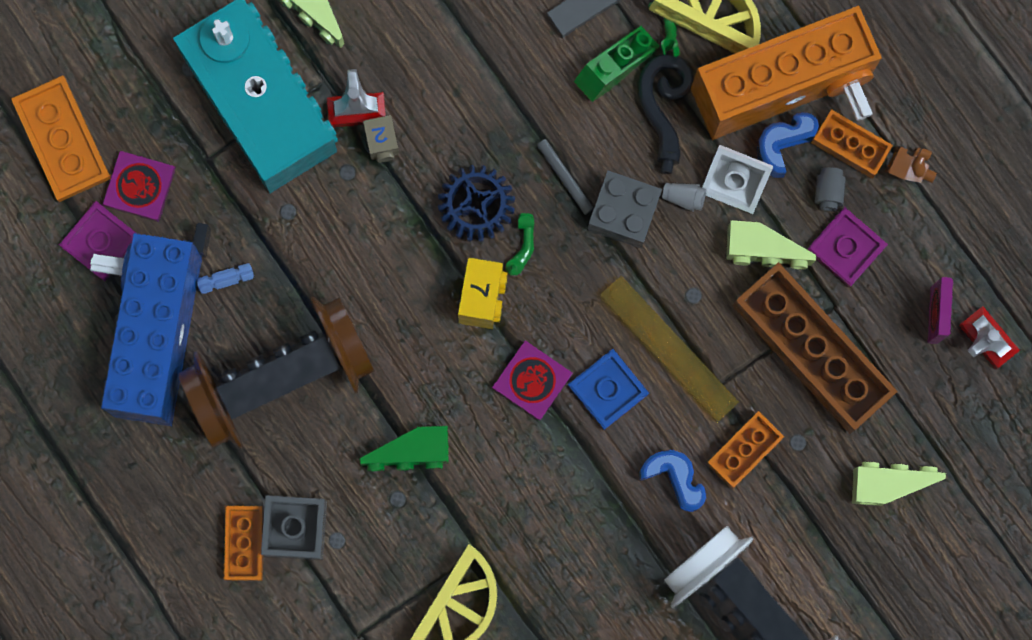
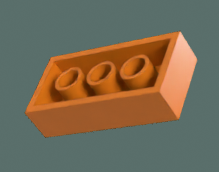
M832 109L811 142L872 179L893 147L892 144Z
M758 411L706 464L733 489L785 436Z
M226 506L225 581H263V556L261 555L264 523L263 506Z

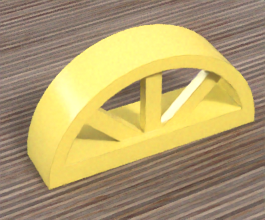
M654 0L648 9L733 53L756 46L760 42V18L752 0H729L739 13L720 19H714V16L722 0H712L706 14L703 13L699 0H688L689 5L679 0ZM744 21L746 35L730 27V25Z
M468 544L411 640H426L438 618L444 640H453L446 606L479 625L476 631L465 640H478L488 628L495 613L497 603L496 581L486 559L471 545ZM476 560L482 568L486 579L459 585L472 562ZM489 587V605L484 618L451 598L452 596Z

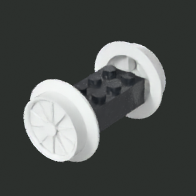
M728 526L664 579L675 593L670 606L672 609L697 590L696 592L700 595L699 599L703 606L710 611L712 610L719 618L721 627L726 632L732 633L737 640H809L739 557L725 566L754 540L753 537L739 540ZM833 636L828 640H838L839 638L838 636Z

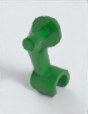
M664 18L666 38L661 42L663 55H666L669 50L673 49L674 57H678L680 49L676 39V23Z
M530 213L519 214L518 229H524L522 248L506 263V271L513 276L522 272L534 251V216Z

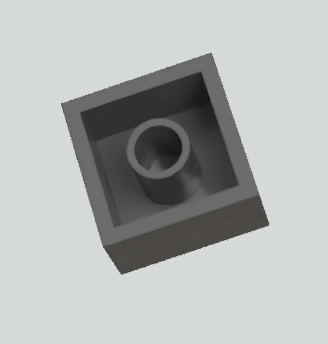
M607 171L588 225V231L642 249L662 189Z
M265 496L261 555L274 558L323 560L327 501L315 498Z

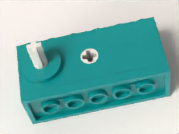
M235 0L173 39L183 59L269 193H272L337 152L335 143L338 142L336 131L329 120L322 121L321 108L314 97L308 98L306 96L308 92L300 75L297 72L295 74L291 73L293 71L290 65L291 62L283 49L277 51L276 39L267 25L262 27L263 23L255 5L252 2L247 4L245 0Z

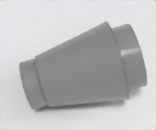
M666 182L662 199L692 212L694 210L701 211L705 201L706 188L700 187V184H671Z

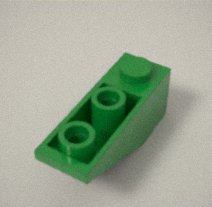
M640 26L588 62L574 80V83L594 102L617 85L660 46Z
M448 426L417 427L361 457L360 464L362 467L367 466V471H384L385 466L395 465L396 470H414V465H426V469L429 470L443 469V464H449Z

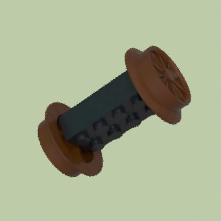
M314 297L310 298L327 336L324 335L323 331L317 334L316 330L300 336L301 342L292 346H290L289 342L274 348V354L265 359L262 355H259L247 361L246 368L237 371L234 367L219 375L220 380L216 381V384L199 352H194V366L179 372L178 376L193 412L213 448L229 440L239 448H242V441L232 419L340 369L335 357L339 358L355 394L358 393V379L373 373L374 369L339 297L324 305Z

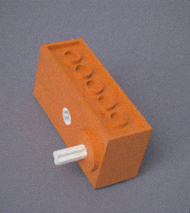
M858 5L699 67L693 80L691 91L712 140L827 95L834 97L845 93L858 121L873 115L861 86L874 78L873 71L879 64L882 56Z

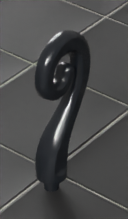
M666 53V55L661 54L651 59L642 69L638 80V97L645 115L658 135L657 161L662 163L661 173L672 174L673 165H678L680 162V142L676 130L655 101L653 81L656 74L663 69L677 71L681 76V84L678 87H671L666 77H660L657 82L658 92L666 99L678 100L685 97L691 90L693 73L691 67L684 59L679 56L674 57V54Z

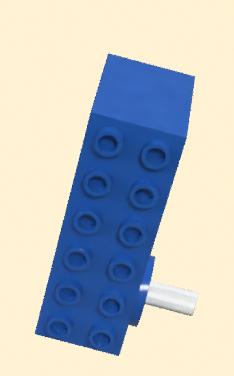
M134 233L132 243L128 245L124 258L93 254V258H91V271L121 276L123 294L102 402V409L115 418L172 426L180 384L178 373L183 368L197 290V279L199 278L202 256L192 242Z

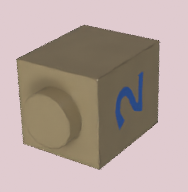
M391 115L363 121L371 160L377 159L378 162H387L393 160L395 155H399Z

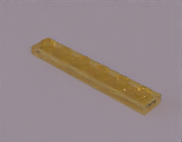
M622 276L600 294L601 299L717 423L739 403Z

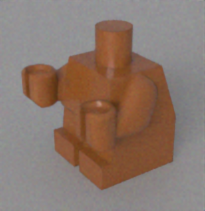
M896 146L885 172L903 180L921 183L924 179L933 183L937 173L929 170V165L925 163V160H929L932 152L924 148H915L911 156L907 154V149Z

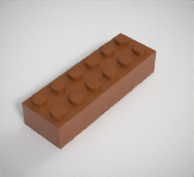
M779 262L732 305L849 434L855 431L898 392Z

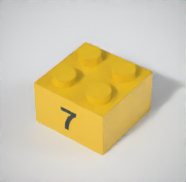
M468 257L458 312L459 324L493 329L494 322L500 323L503 301L498 300L499 294H505L508 272H503V263Z

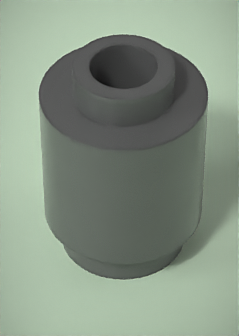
M831 167L820 169V174L817 175L815 204L820 205L821 210L837 211V207L843 206L846 178L843 176V170Z

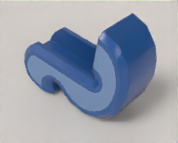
M798 113L790 121L791 125L782 122L773 123L763 130L757 143L758 160L773 166L770 173L772 177L784 178L786 174V168L780 152L781 149L813 140L818 131L819 123L812 114Z
M675 450L662 451L650 456L644 462L639 472L640 481L667 472L682 510L694 512L705 503L706 492L702 484H698L696 487L691 485L694 470L692 462L685 454Z

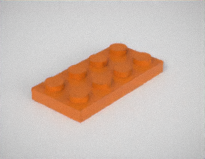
M64 75L11 99L58 202L111 179Z

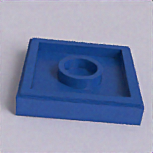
M614 349L610 350L568 384V387L603 430L649 395L646 388Z

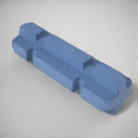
M246 263L238 266V269L233 267L213 273L212 277H208V275L197 279L199 291L204 294L213 291V288L218 290L238 284L239 280L243 282L254 278V273L251 265Z

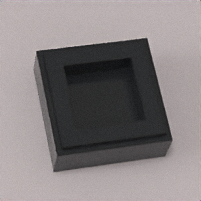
M198 223L196 224L193 244L200 255L206 258L211 229L208 224Z

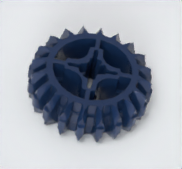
M474 165L469 166V174H466L464 169L460 168L458 169L460 178L458 179L453 174L449 175V180L453 185L443 183L442 189L447 193H440L438 195L440 201L446 202L438 205V211L447 212L441 216V221L448 222L451 220L447 226L449 232L458 227L456 232L457 238H461L464 232L468 233V242L473 240V234H478L479 242H483L484 233H487L490 239H494V228L499 233L504 232V227L500 222L504 224L511 223L510 217L505 214H514L515 211L514 207L507 205L515 202V196L507 195L512 191L511 185L501 187L505 183L506 178L501 176L495 180L497 174L495 169H492L489 175L485 174L486 166L484 165L481 166L480 173H475ZM472 183L488 185L494 191L480 192ZM464 187L467 198L459 204V207L453 209V199L456 193ZM472 195L474 199L478 198V202L480 199L482 200L481 213L479 209H475V206L473 208L470 207L472 205ZM499 198L500 209L496 216L489 221L486 209L493 204L494 200ZM472 215L481 224L473 225L466 223L459 216Z

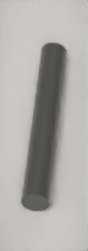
M544 139L538 143L537 147L584 215L593 211V206L548 141Z

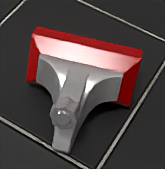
M356 69L347 70V85L343 96L327 97L328 118L333 128L364 125L363 121L386 116L384 93L366 94L362 89Z
M984 306L959 325L973 342L968 352L972 357L982 353L995 370L1020 351Z

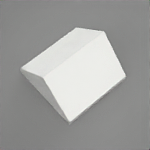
M719 145L702 188H706V196L753 214L773 166Z

